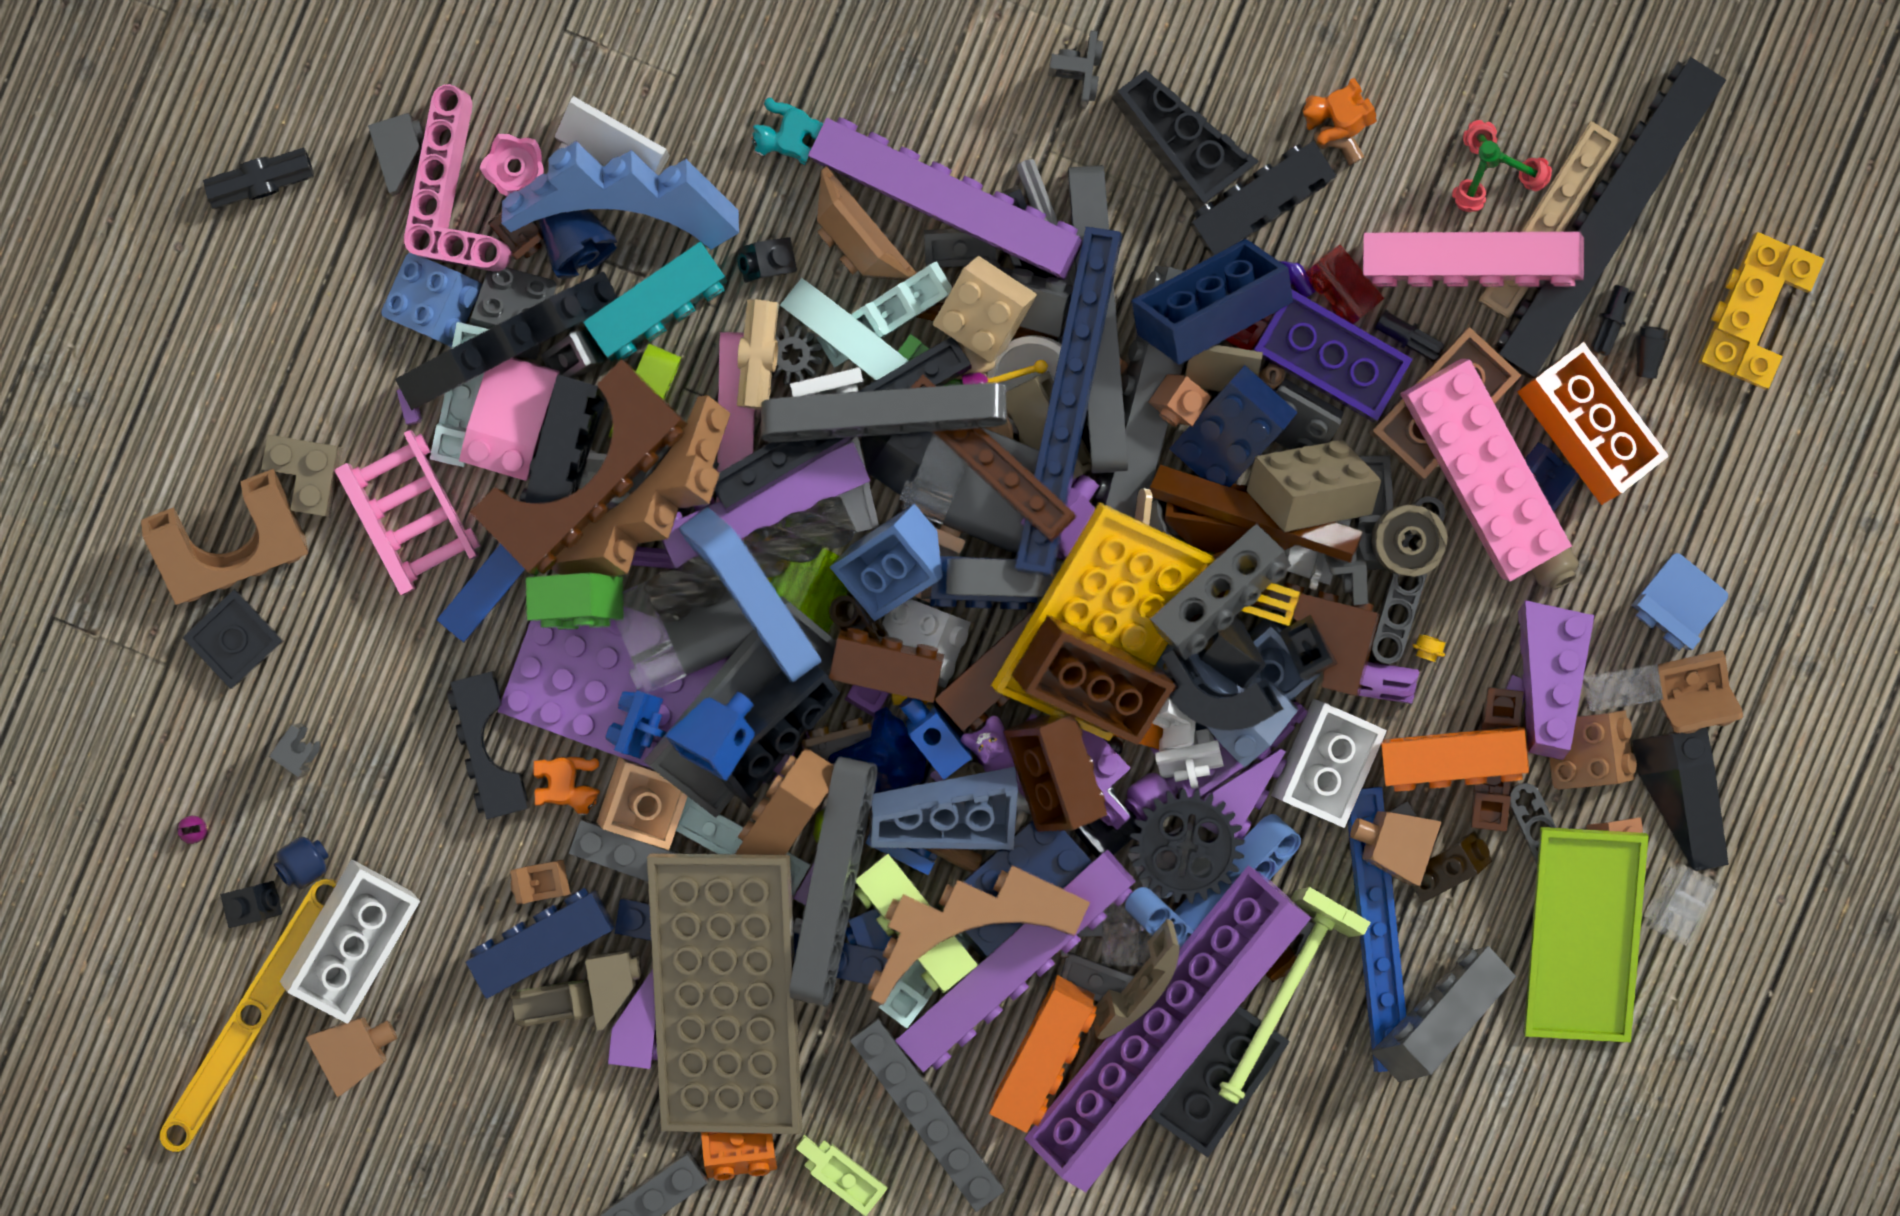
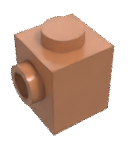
M1167 374L1148 403L1160 412L1159 416L1170 425L1175 427L1178 424L1193 426L1211 399V396L1187 376Z

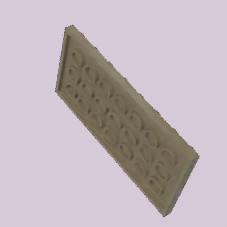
M650 854L647 857L661 1131L800 1134L802 1131L797 1000L790 998L789 993L795 962L790 855Z

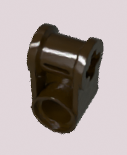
M841 595L831 602L829 615L839 633L840 631L847 632V629L853 628L867 632L868 637L882 640L883 636H889L879 619L874 621L853 595ZM849 602H851L855 609L852 619L848 617L846 612Z

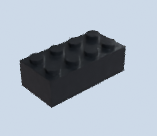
M1239 1005L1149 1115L1153 1120L1207 1158L1290 1042L1285 1036L1274 1029L1241 1089L1246 1094L1244 1098L1240 1099L1238 1104H1235L1220 1096L1221 1082L1229 1083L1262 1020L1241 1005Z

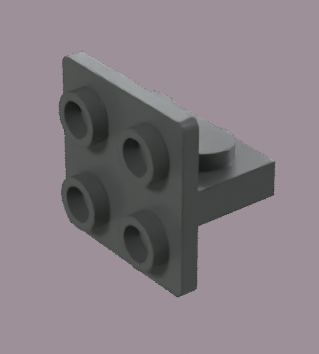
M1092 30L1088 38L1086 58L1080 57L1079 51L1059 49V54H1051L1048 76L1083 80L1079 108L1083 109L1087 108L1089 101H1095L1099 76L1092 75L1093 66L1100 65L1103 41L1097 40L1098 31Z
M1284 378V381L1277 387L1275 392L1298 413L1274 441L1289 450L1329 443L1342 422L1341 418L1344 412Z

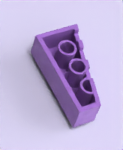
M1526 600L1518 610V622L1521 631L1520 650L1523 658L1524 672L1522 678L1526 700L1525 719L1528 753L1563 760L1571 750L1595 615Z

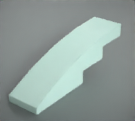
M936 261L851 315L882 339L948 297L952 286ZM820 336L816 337L834 368L848 360L846 356Z

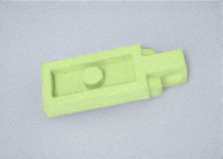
M804 1135L796 1145V1149L809 1159L804 1166L810 1170V1174L864 1216H867L888 1189L886 1185L833 1144L830 1145L825 1140L818 1146Z

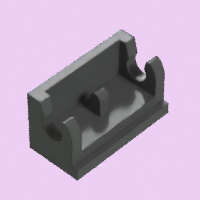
M301 723L291 724L269 755L270 758L297 777L305 776L311 770L309 765L321 748L320 741H316L314 744L309 742L307 745L305 742H300L305 738L308 728Z

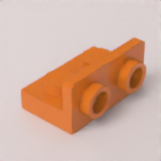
M701 1132L704 1168L708 1178L724 1181L732 1179L735 1175L749 1173L751 1176H764L772 1170H777L773 1134Z

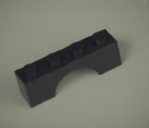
M495 671L450 682L452 689L447 690V697L451 710H458L461 724L456 725V731L460 744H467L470 758L465 759V765L470 780L476 778L479 792L474 793L478 813L485 812L487 820L530 808L522 773L510 772L498 766L490 758L485 747L484 732L487 722L493 713L502 706V697Z

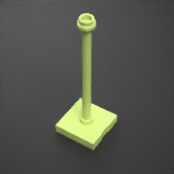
M1310 887L1295 890L1291 900L1307 914L1314 917L1315 925L1229 1083L1222 1081L1220 1084L1221 1090L1219 1095L1232 1103L1238 1104L1239 1100L1243 1099L1246 1095L1241 1089L1327 931L1335 929L1347 937L1364 935L1371 923Z

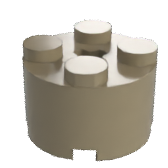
M1400 505L1389 509L1378 519L1372 530V549L1375 557L1385 569L1398 575L1420 576L1432 571L1439 565L1447 547L1448 537L1442 520L1429 509L1418 505ZM1406 531L1408 534H1416L1417 540L1413 542L1414 548L1412 550L1408 546H1402L1401 543L1405 539L1404 533Z

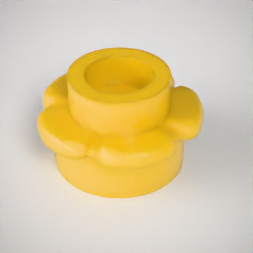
M1419 634L1417 642L1412 643V647L1418 649L1416 656L1436 662L1438 656L1445 657L1446 655L1443 652L1446 642Z

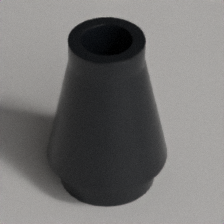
M1640 326L1639 334H1635L1636 376L1657 379L1659 368L1670 342V339L1667 338V329Z

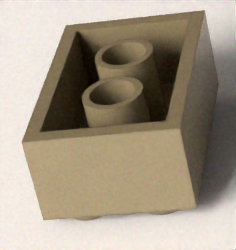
M1344 440L1255 456L1246 491L1284 532L1372 515L1381 479Z

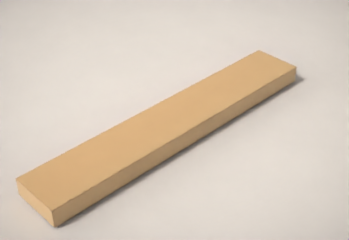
M1590 121L1521 232H1564L1621 139ZM1504 281V287H1486L1478 301L1508 320L1529 287H1519L1518 284H1515V281Z

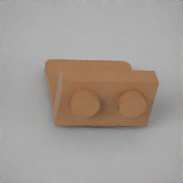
M1722 650L1653 665L1658 702L1674 732L1694 733L1700 728L1714 725L1726 726L1743 718V710L1729 685L1726 656Z
M1626 710L1576 717L1570 752L1563 760L1549 757L1552 784L1555 789L1612 785L1635 780L1634 773L1636 772L1637 764L1634 754L1631 753L1630 738L1632 726L1627 718Z

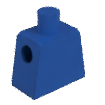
M737 692L726 706L710 697L705 698L667 733L666 738L680 756L726 781L754 738V731L744 719L745 715L754 705L740 692Z
M907 697L900 704L899 708L908 717L906 720L908 735L943 779H946L972 759L970 749L961 742V737L964 733L935 700L933 703L928 702L925 705L919 699Z

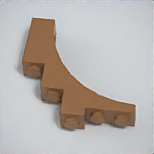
M708 395L697 397L686 422L687 425L682 429L684 435L672 446L658 467L634 492L608 511L596 523L590 522L581 531L583 533L582 538L569 549L565 547L556 556L558 561L551 569L559 575L594 573L617 576L628 574L638 543L668 539L679 508L709 504L720 474L712 466L731 413Z
M1014 866L1010 868L1009 873L1001 871L993 890L999 892L997 898L957 880L955 887L947 885L939 904L945 906L943 912L904 894L900 901L893 898L884 918L890 920L888 928L899 933L900 936L898 940L890 938L882 956L888 959V962L883 972L875 971L867 990L873 992L870 999L884 1005L897 981L917 959L937 944L967 930L990 924L1024 923L1049 927L1075 936L1090 902Z

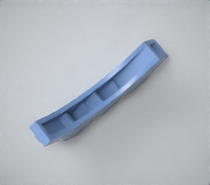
M577 141L565 148L556 150L548 158L547 174L539 175L532 183L519 191L510 193L502 201V224L510 232L535 220L558 213L584 209H617L641 213L669 222L692 234L711 250L739 233L738 209L687 159L675 166L667 167L660 175H657L630 150L620 157L611 159L603 167Z

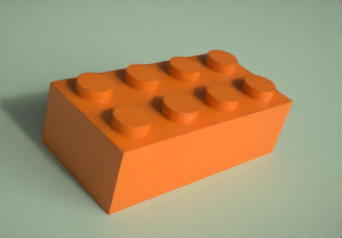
M1584 342L1565 354L1517 391L1601 505L1620 495L1668 457L1667 453Z
M1525 726L1384 739L1381 743L1385 786L1393 785L1394 792L1415 790L1416 783L1429 782L1430 788L1450 787L1452 780L1465 779V785L1487 783V777L1500 776L1501 782L1522 780L1523 773H1529Z
M1056 975L992 1098L990 1115L1028 1133L1032 1124L1036 1126L1040 1124L1047 1110L1046 1105L1049 1099L1046 1096L1048 1093L1055 1095L1063 1079L1062 1075L1065 1068L1062 1066L1064 1062L1072 1063L1080 1047L1078 1045L1081 1037H1079L1080 1032L1082 1031L1087 1034L1095 1019L1097 1007L1093 1005L1094 993Z

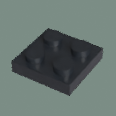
M236 589L228 594L182 637L230 689L237 686L284 642L277 632Z

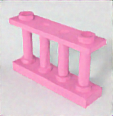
M411 430L403 433L409 443L408 445L362 469L359 467L353 469L352 465L348 463L334 469L400 595H406L416 590L413 581L418 579L417 575L463 551H466L469 559H474L479 556L476 548L480 547V543L471 527L465 530L426 456L431 451L423 435L415 436ZM416 456L425 476L379 500H376V498L369 500L364 490V487L368 486V481ZM433 488L442 507L394 532L392 529L386 532L380 520L385 517V512ZM449 519L458 536L457 539L412 563L409 561L402 562L396 551L401 548L400 544Z

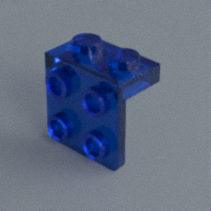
M887 707L875 711L871 737L835 752L828 757V762L832 765H835L840 757L875 764L877 767V778L874 794L906 788L923 781L927 760L908 735L904 722L897 718Z

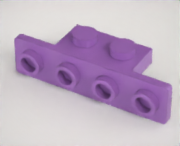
M1032 714L1030 717L1027 718L1026 721L1036 718L1037 716L1035 714ZM1082 729V739L1087 754L1093 761V772L1098 787L1102 790L1105 797L1104 805L1108 815L1101 819L1107 825H1113L1118 830L1130 816L1107 790L1131 768L1103 738Z

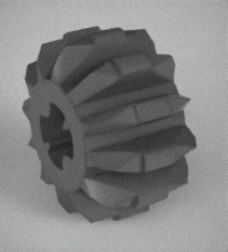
M797 325L795 327L794 337H789V331L786 326L781 327L784 339L780 341L777 336L775 338L778 341V367L775 369V372H772V378H778L782 371L786 373L783 383L784 385H789L791 374H796L797 382L804 381L801 374L804 370L809 376L814 377L816 372L808 365L809 363L821 365L822 359L811 356L810 353L820 351L822 349L821 344H814L808 347L807 344L813 340L814 334L809 332L803 340L800 339L801 326ZM793 346L796 351L802 350L803 353L802 358L798 357L800 362L792 365L790 360H783V353L788 354L785 349Z

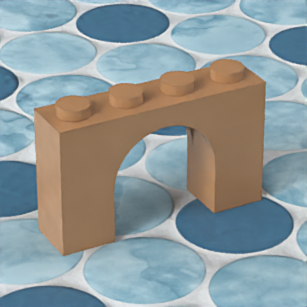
M274 469L240 481L243 499L255 522L256 528L251 539L243 547L233 552L215 554L195 546L189 539L174 507L141 520L143 539L176 605L185 601H196L203 594L216 589H227L237 581L250 576L263 575L273 567L284 563H294L302 556L308 554L306 537L294 511L290 510L291 505Z

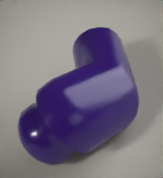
M1279 261L1288 267L1290 283L1294 285L1299 294L1307 298L1317 291L1316 286L1301 264Z

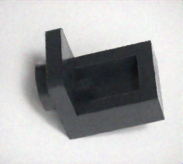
M790 237L755 242L738 248V267L743 274L745 283L797 272Z
M274 881L220 894L229 928L262 921L282 914L280 897Z

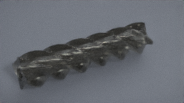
M828 497L816 502L809 511L790 513L782 518L776 526H764L753 530L742 542L765 576L770 578L782 574L791 562L806 563L812 561L819 555L823 547L840 548L845 546L854 537V532L857 531L848 515L842 498ZM700 556L687 560L678 570H666L654 575L644 586V591L659 623L661 621L675 622L681 620L689 614L693 606H712L720 601L726 591H728L714 569Z

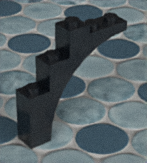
M603 271L445 351L395 380L412 411L585 321L618 297Z

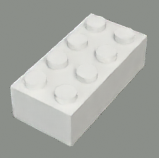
M351 859L285 971L280 983L291 995L348 1024L420 903V900L412 891Z

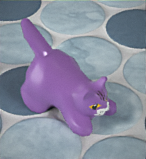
M990 716L981 730L974 733H966L961 737V742L976 754L978 763L983 765L985 772L1015 767L1003 732L1005 731L1004 726L997 716ZM1016 771L1018 791H1019L1020 794L1025 798V795H1024V792H1023V789H1022V786H1021V783H1020V780H1019V777H1018V774H1017V771Z

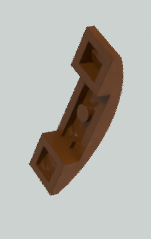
M1488 687L1480 730L1520 727L1524 691ZM1500 776L1487 777V783L1474 785L1471 828L1507 832L1511 781L1501 782Z

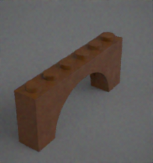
M622 359L597 384L610 406L613 434L606 459L595 476L584 487L570 496L558 501L542 504L517 501L508 496L503 490L494 487L470 511L525 570L535 576L540 572L542 574L548 572L557 563L558 559L556 556L565 547L567 549L573 547L582 538L583 533L581 531L590 522L596 523L607 513L608 507L606 505L615 496L620 498L625 495L634 484L631 480L641 470L644 473L650 470L659 460L657 454L666 445L671 447L676 444L684 435L682 429L687 423Z
M1284 582L1283 587L1300 592L1292 618L1300 621L1311 615L1337 661L1336 665L1323 671L1322 687L1359 697L1380 614L1372 612L1374 606L1372 604L1354 605L1352 602V606L1338 603L1339 596L1319 591L1318 596L1313 597L1303 594L1305 587ZM1268 589L1261 592V595L1289 603L1291 599L1290 596ZM1226 591L1220 592L1216 598H1224ZM1259 601L1251 605L1274 609L1285 614L1287 611ZM1200 614L1193 616L1190 622H1195Z

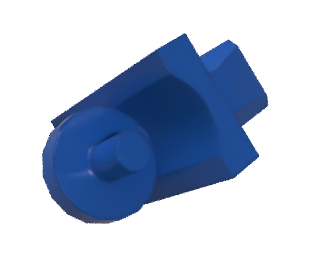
M639 690L636 693L622 692L618 706L620 710L628 713L624 725L613 722L605 736V739L615 746V751L641 759L645 747H651L654 736L661 738L665 736L667 731L658 728L662 718V714L658 712L663 699Z

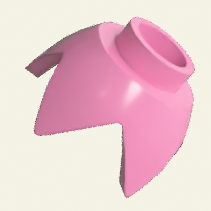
M498 134L492 142L490 153L483 159L480 170L485 178L493 183L501 194L508 196L510 193L519 191L529 185L536 177L544 173L541 149L534 139H519L510 134ZM513 160L521 162V169L517 173L510 172L508 168L509 163Z

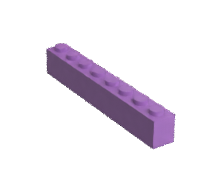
M839 117L837 122L826 118L808 154L814 162L824 167L827 166L832 171L1063 280L1066 279L1083 243L1082 239L1076 235L1078 229L1062 221H1058L1057 226L1045 221L1046 214L1031 206H1027L1024 211L1013 205L1015 201L1013 198L999 191H995L992 196L981 190L983 187L981 183L967 176H964L962 181L950 176L951 169L935 161L932 162L931 166L918 161L920 158L919 154L901 146L899 151L887 146L889 140L876 133L870 132L868 137L856 132L858 126L844 118Z
M1107 849L1063 889L1090 902L1075 936L1045 926L1024 924L895 1040L922 1072L926 1071L930 1066L935 1070L940 1068L952 1057L947 1051L953 1045L958 1043L963 1047L977 1034L973 1027L982 1019L989 1024L1003 1011L999 1006L1003 1000L1010 996L1014 1001L1029 988L1025 981L1032 974L1036 973L1040 978L1055 964L1051 959L1052 956L1060 949L1066 954L1078 944L1081 939L1077 934L1082 929L1088 926L1092 931L1108 917L1103 911L1111 903L1114 902L1119 907L1127 900L1133 892L1129 887L1136 880Z

